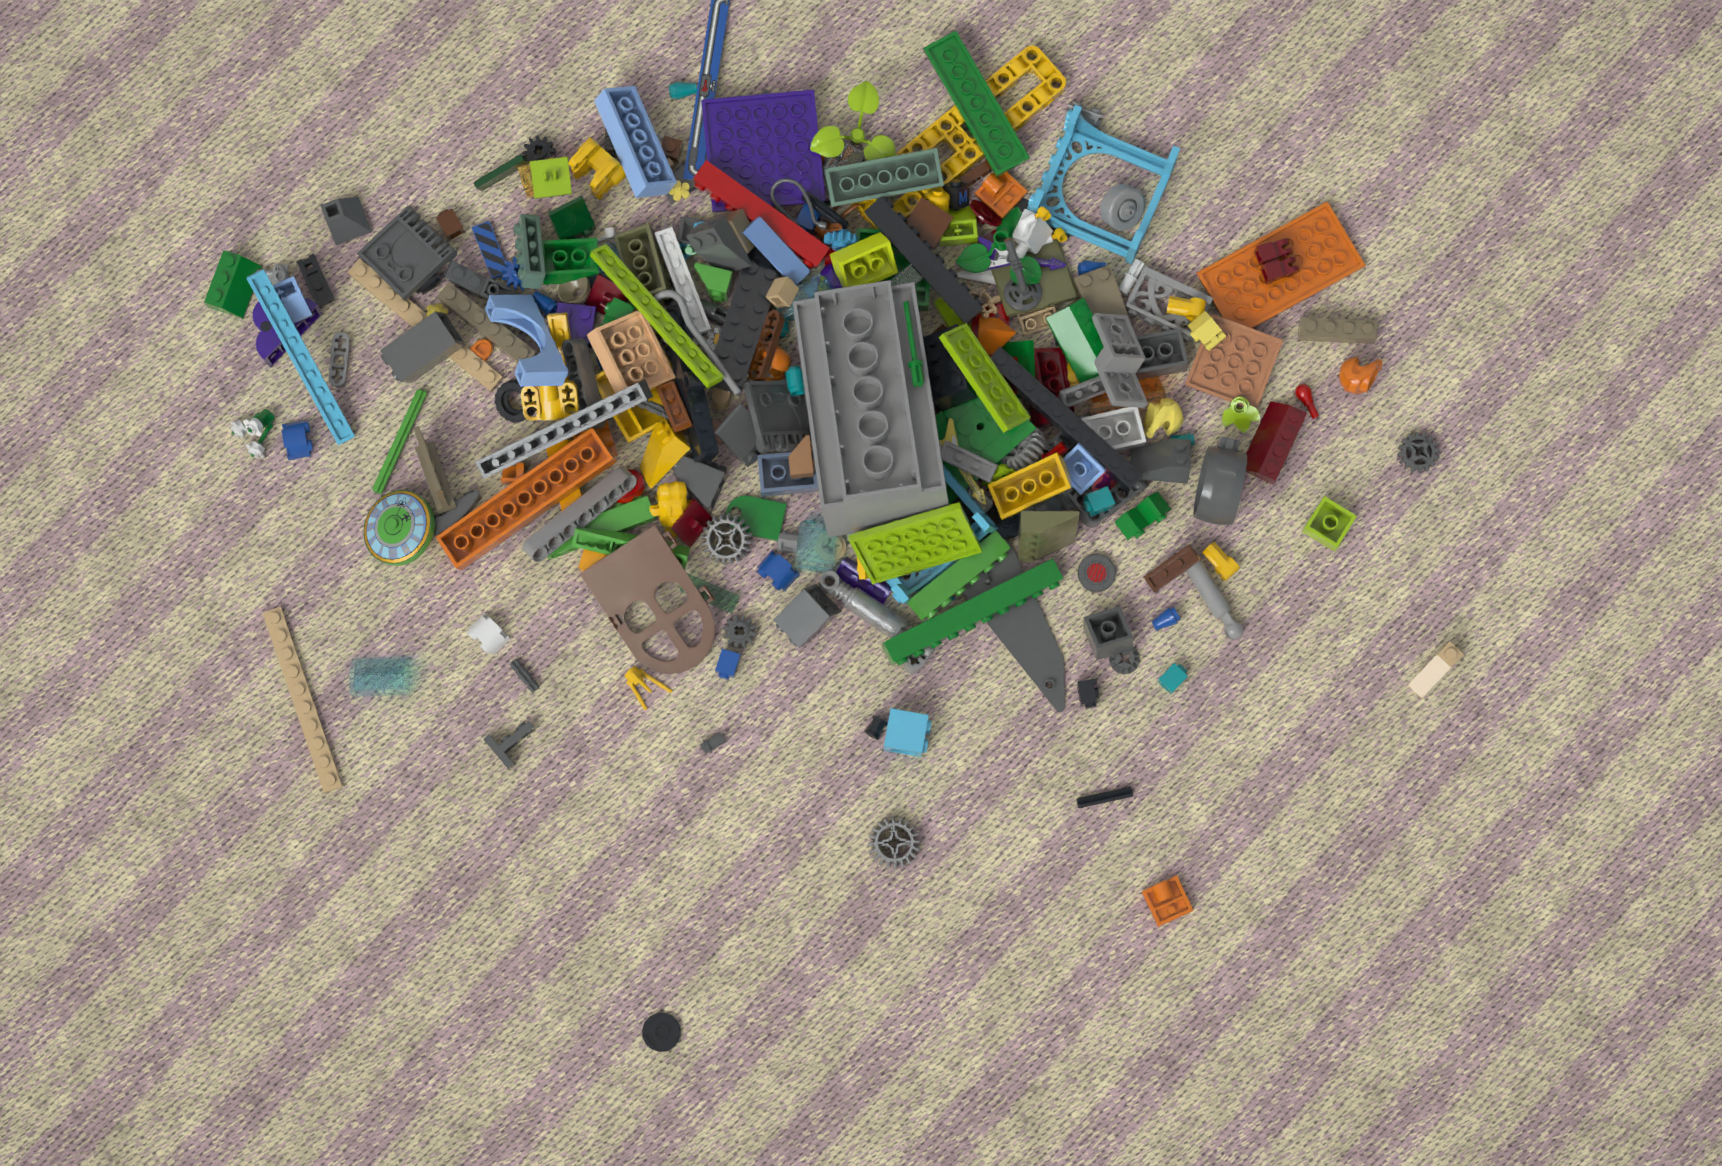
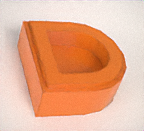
M480 339L470 350L485 362L491 356L493 346L487 339Z

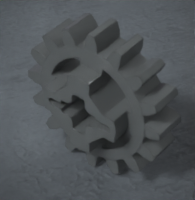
M1415 432L1414 437L1408 434V440L1403 438L1401 441L1403 445L1398 446L1401 452L1397 454V457H1402L1399 463L1406 464L1405 470L1410 467L1411 473L1418 470V473L1421 474L1423 469L1428 472L1430 470L1429 466L1434 467L1436 465L1434 461L1439 459L1435 454L1439 453L1440 450L1434 448L1437 442H1431L1432 436L1428 439L1425 438L1426 433L1419 436L1418 432ZM1414 441H1421L1422 443L1416 444ZM1427 447H1429L1431 455L1428 454ZM1406 449H1407V451L1409 452V456H1410L1409 459L1407 458V455H1406ZM1421 450V454L1416 456V451ZM1415 462H1422L1423 464H1422V465H1417V464H1414V463H1415Z

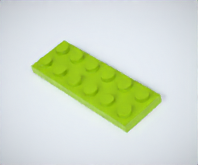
M967 323L945 332L939 337L1003 433L1031 418Z

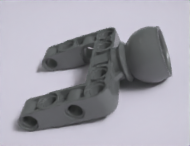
M1088 411L1087 413L1082 415L1080 419L1092 416V414ZM1060 432L1045 444L1046 448L1042 451L1044 454L1048 453L1061 441L1067 446L1069 452L1075 445ZM1139 480L1128 493L1117 484L1110 490L1115 505L1112 509L1097 514V520L1091 519L1089 512H1086L1084 506L1077 502V498L1084 499L1089 494V491L1086 490L1080 495L1073 487L1023 511H1065L1067 508H1071L1073 511H1079V519L1084 525L1094 528L1136 497L1149 484L1146 480ZM1118 491H1124L1126 497L1119 496Z

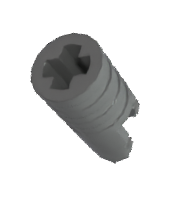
M701 298L700 301L707 319L723 325L728 309Z

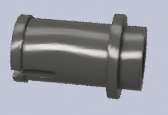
M718 732L708 740H702L703 743L700 746L705 754H711L713 749L726 743L723 735Z

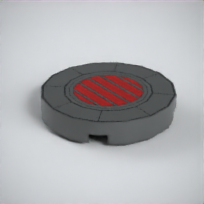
M1099 554L1089 555L1083 559L1077 572L1082 587L1095 593L1110 588L1116 575L1115 566L1112 561L1106 556Z

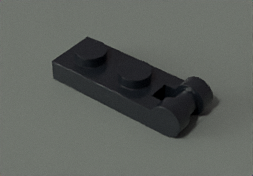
M314 253L309 255V258L297 260L296 262L310 293L319 308L335 301ZM309 265H313L314 267L310 270L306 269V267Z

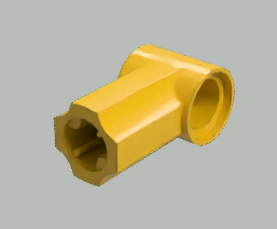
M1170 296L1166 313L1185 316L1188 320L1194 321L1205 311L1206 301L1196 297L1184 299Z
M1215 542L1211 543L1202 552L1206 559L1214 566L1215 572L1218 575L1220 574V578L1224 581H1227L1240 569L1235 560L1227 556Z

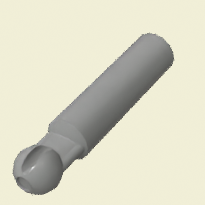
M1202 560L1186 572L1215 619H1221L1225 625V635L1233 640L1238 639L1243 634V627L1238 621H1234L1230 615L1232 608Z

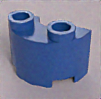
M302 420L282 424V437L284 448L287 450L288 460L310 457V451H313L312 440L307 438V433L310 432L309 422Z
M773 550L756 567L758 568L757 573L764 579L769 577L773 581L771 583L772 586L778 591L781 589L786 591L800 575L787 560L779 554L777 555Z

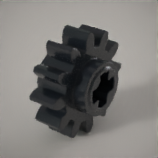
M537 135L536 141L529 138L530 145L524 144V148L527 151H523L522 154L527 157L529 162L553 159L554 156L551 154L556 153V149L552 148L553 142L547 143L546 136L543 140H540V137ZM540 150L543 154L539 155L536 151Z

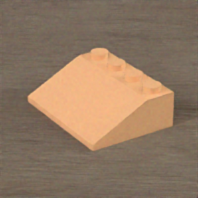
M639 311L597 327L587 334L615 393L644 379L651 390L676 378L649 322Z

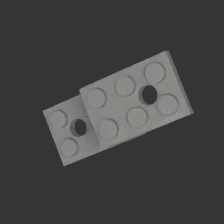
M1095 313L1092 320L1104 347L1095 359L1094 364L1112 406L1145 408L1148 402L1135 373L1146 358L1128 316Z

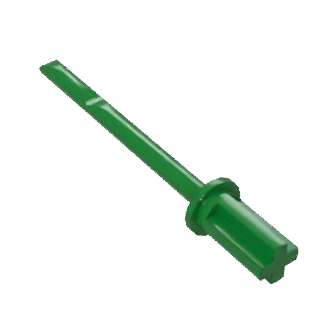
M907 300L903 302L912 357L908 367L911 369L913 386L922 387L924 384L923 361L917 358L910 306Z

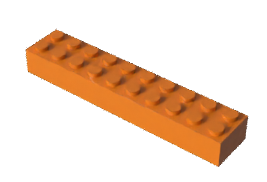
M592 427L435 538L455 568L462 571L615 464L617 459L598 431Z

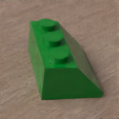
M223 250L204 301L205 305L208 308L244 319L254 292L246 277L256 273L257 270H261L262 266L241 255Z

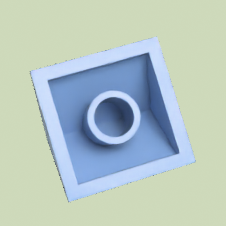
M1080 443L1063 458L1070 474L1071 486L1080 495L1106 471Z

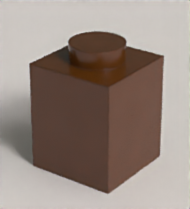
M664 136L661 145L667 159L670 158L674 163L678 164L683 150V141Z
M453 209L443 210L436 217L448 241L465 232Z

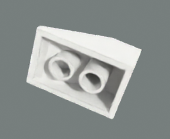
M1127 407L1081 418L1116 451L1144 446L1146 443L1138 407Z

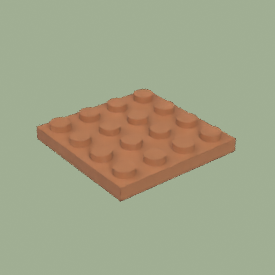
M1211 314L1212 319L1227 337L1210 351L1205 348L1202 342L1200 343L1185 385L1229 402L1235 397L1242 396L1249 401L1250 405L1258 408L1283 340ZM1237 403V405L1244 407L1242 403Z

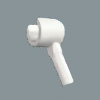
M613 227L606 228L605 235L597 238L598 243L605 240H614V235H616L615 229Z

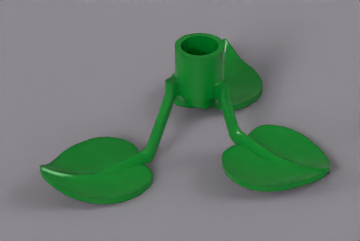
M1020 208L1012 209L1001 219L1002 224L997 227V232L993 237L994 243L991 244V249L988 253L984 245L974 243L962 251L956 259V263L962 269L972 273H980L987 270L991 265L989 256L992 255L994 249L996 248L999 251L1007 250L1004 240L1008 238L1013 239V233L1022 216ZM1031 256L1020 258L1026 285L1038 283L1042 277L1039 263ZM1011 267L1010 278L1018 284L1016 274Z

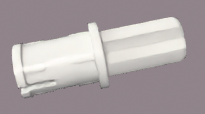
M1136 259L1128 273L1124 274L1125 278L1119 286V291L1124 296H1128L1134 283H1137V278L1145 265L1142 261Z

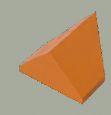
M982 316L979 318L977 339L988 355H993L999 347L1002 348L1017 333L999 318L989 317L985 319Z

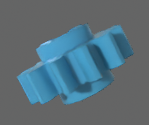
M846 229L833 231V233L827 232L824 235V244L831 246L835 251L858 242L856 234H851Z

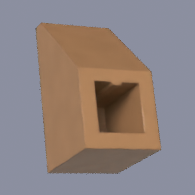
M806 435L788 456L791 479L814 476L813 471H816L815 461L812 459L811 452H813V446L809 435Z

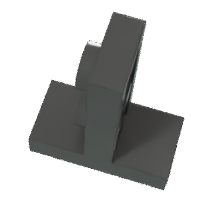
M529 721L527 723L523 722L516 727V732L513 735L508 734L500 741L502 743L500 745L495 742L490 734L484 738V741L507 769L511 770L515 765L506 753L533 732L535 728Z

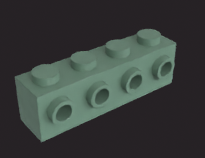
M521 214L518 223L514 224L513 230L514 235L517 237L515 249L518 250L516 263L520 267L518 279L521 280L522 288L540 289L545 278L539 215Z

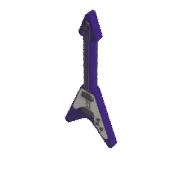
M978 237V241L982 245H984L987 248V252H989L991 249L992 242L982 237ZM995 248L989 257L991 265L987 270L1011 265L1008 251H999ZM1034 258L1040 266L1050 267V270L1066 267L1065 263L1055 258H1051V260Z

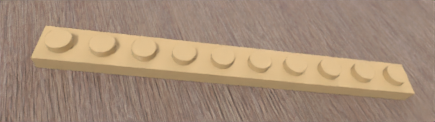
M360 258L347 272L348 275L411 327H414L427 317V314L411 300L407 299L404 301ZM466 346L449 356L451 360L490 392L503 379V376Z
M282 607L263 613L323 792L327 793L341 788L343 785Z

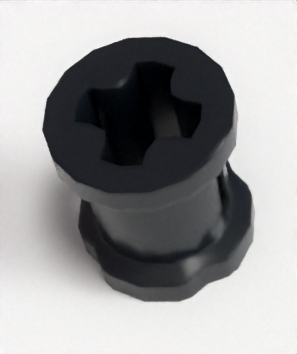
M873 715V720L868 729L864 730V733L879 740L882 729L888 723Z

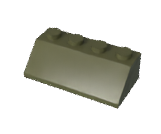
M648 223L614 235L619 259L654 297L662 290L671 289L661 252L654 236L655 231ZM670 297L664 298V299L660 300V302L665 301V300H668V299H671V298H670Z

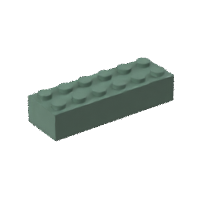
M937 148L824 169L831 207L944 186Z

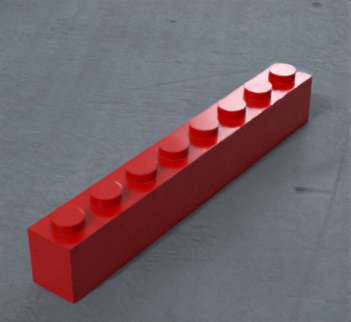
M707 160L693 177L694 186L701 192L707 191L711 194L709 197L717 203L721 201L726 205L725 208L729 212L743 209L750 223L757 217H761L793 253L803 260V263L809 269H812V267L817 269L829 253L830 248Z

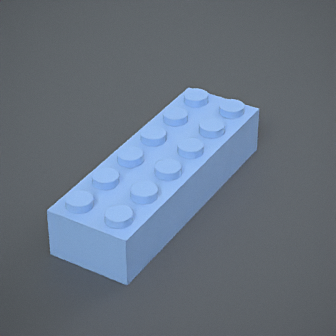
M627 86L603 89L594 102L635 197L667 195L677 181L636 87Z

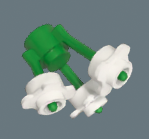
M263 409L260 413L257 412L251 419H245L243 424L240 420L231 422V433L235 437L239 436L240 438H243L246 433L251 436H259L258 443L252 441L250 445L246 444V447L251 457L258 458L260 456L264 458L263 452L265 448L261 444L269 430L274 426L272 422L275 420V417L269 410Z

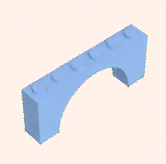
M489 295L485 311L490 321L505 323L521 329L530 335L540 348V353L536 356L519 359L514 374L520 387L563 386L565 378L568 376V368L562 360V355L559 353L556 343L551 337L550 330L547 328L544 317L541 315L533 296Z

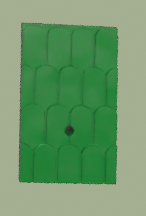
M978 395L976 399L945 411L941 410L935 415L939 440L945 438L948 420L952 418L959 447L994 464L999 463L1036 430V427L1027 420L1003 433ZM942 461L944 466L967 491L970 486L959 469ZM972 475L975 482H977L980 479ZM946 482L948 502L950 505L953 502H955L959 498V496Z

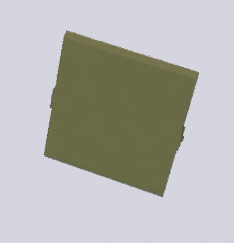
M1058 240L1043 245L1036 254L1029 251L1025 254V256L1051 260V258H1055L1066 264L1065 268L1056 270L1040 266L1042 277L1038 284L1042 290V297L1039 304L1031 310H1015L1005 301L1004 289L1011 280V265L991 270L1006 316L1008 317L1048 308L1052 305L1079 298L1064 252ZM1031 284L1034 288V292H1037L1036 287L1033 284ZM1009 292L1010 298L1016 303V300L1012 296V292ZM1030 297L1028 300L1023 301V305L1029 304L1035 299Z

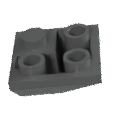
M359 197L339 198L320 205L336 245L371 233Z

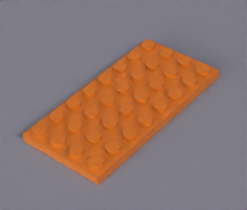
M1327 201L1202 269L1196 275L1208 296L1213 298L1212 302L1221 317L1253 329L1361 270L1366 265ZM1288 238L1290 244L1282 249L1292 248L1293 253L1285 258L1295 257L1296 262L1288 266H1299L1300 272L1266 285L1261 272L1262 266L1259 267L1254 250L1258 245ZM1278 258V260L1280 262L1283 261L1285 258Z

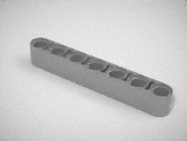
M625 467L616 468L523 543V551L535 562L545 559L574 536L576 527L584 528L633 489L637 482L635 476Z

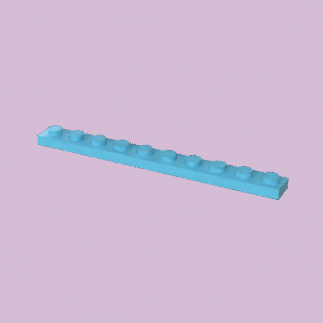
M264 268L246 277L337 444L340 445L354 438L355 435Z

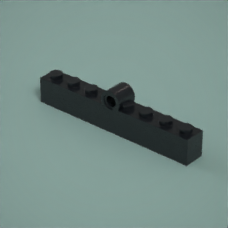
M668 312L693 341L692 334L686 326L681 312ZM667 343L673 373L676 377L677 390L692 424V427L686 430L694 462L712 461L719 453L704 390L706 386Z

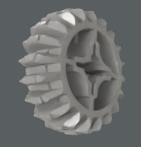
M1036 427V430L1001 460V463L1008 465L1010 469L1013 468L1015 472L1039 460L1040 455L1044 454L1042 450L1046 448L1045 444L1047 441L1043 432Z
M722 513L720 514V520L717 516H714V523L710 520L707 522L710 528H703L707 534H702L701 538H707V541L702 542L701 545H708L704 552H712L709 555L710 559L717 556L715 559L716 563L721 558L723 565L727 563V559L730 564H734V558L737 562H740L741 558L739 555L742 557L747 556L743 550H751L746 544L753 543V540L747 539V537L753 534L752 532L746 533L745 530L749 529L750 526H742L745 523L744 519L737 522L739 519L738 515H735L732 520L731 513L727 514L726 519ZM729 523L734 525V527L726 532L720 529L718 525ZM738 530L742 537L741 546H738V543L735 541V535ZM713 532H716L719 538L716 547H714L712 541ZM723 534H725V536L731 534L729 540L731 541L730 544L729 542L722 544L725 539L723 537ZM725 546H728L731 549H734L736 552L734 554L727 555L720 553L719 551L723 549Z
M891 817L892 823H888V819L884 818L885 825L883 826L878 822L877 825L880 829L872 828L876 835H869V838L874 840V842H868V846H874V849L869 851L870 854L876 852L877 855L873 859L877 860L880 857L879 865L882 866L885 861L887 862V869H889L890 863L894 864V869H897V863H900L901 867L904 868L905 864L903 861L905 860L908 864H911L912 862L909 857L911 856L916 859L917 855L913 851L919 852L920 850L919 847L914 846V844H920V840H914L915 837L919 836V833L912 834L915 826L908 828L907 826L910 823L908 820L904 825L901 824L903 819L901 817L898 823H895V817ZM891 828V836L886 840L878 841L881 833ZM896 828L904 830L910 839L899 838ZM893 833L897 841L899 840L900 842L896 846V853H894L892 845H889V842H892ZM911 845L909 851L903 857L898 858V849ZM879 847H888L892 852V858L883 855Z

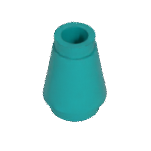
M673 82V84H669L671 99L679 100L697 93L696 83Z

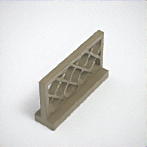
M419 426L414 427L413 429L419 446L415 447L438 514L457 508L434 442L426 443Z

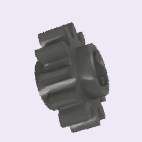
M734 615L733 622L727 619L729 627L724 626L723 630L728 633L724 634L723 637L725 639L730 638L728 645L734 642L735 649L739 647V644H742V647L745 649L746 642L753 644L750 638L757 635L752 632V630L756 629V625L750 626L751 618L745 621V616L742 615L741 619L738 620L737 616ZM738 628L740 630L743 628L744 634L735 635L736 629Z

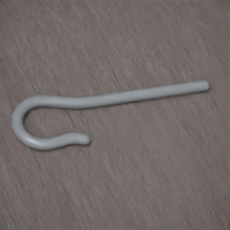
M662 290L657 293L654 298L658 303L667 297L677 301L686 326L715 367L723 374V379L734 395L738 396L741 394L742 391L692 321L684 298L673 290Z

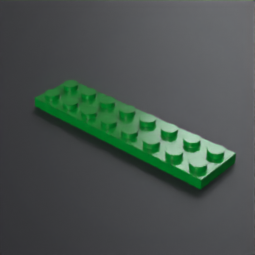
M957 31L924 47L925 55L995 176L998 177L1030 160L1029 155Z

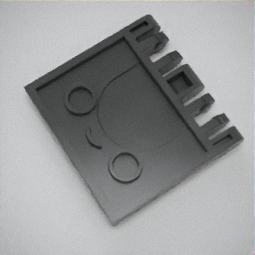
M411 206L403 209L357 252L404 301L412 296L442 266L457 256V251L449 243L445 242L440 245L443 242V237L438 235V232L427 224L425 220L419 221L420 215Z
M786 380L747 381L743 384L757 437L756 447L759 452H774V450L793 451L806 435H809L810 441H812L805 393L798 396L791 395L790 391H788Z

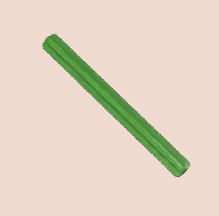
M417 389L374 483L372 491L377 494L383 493L424 403L427 392L422 389Z

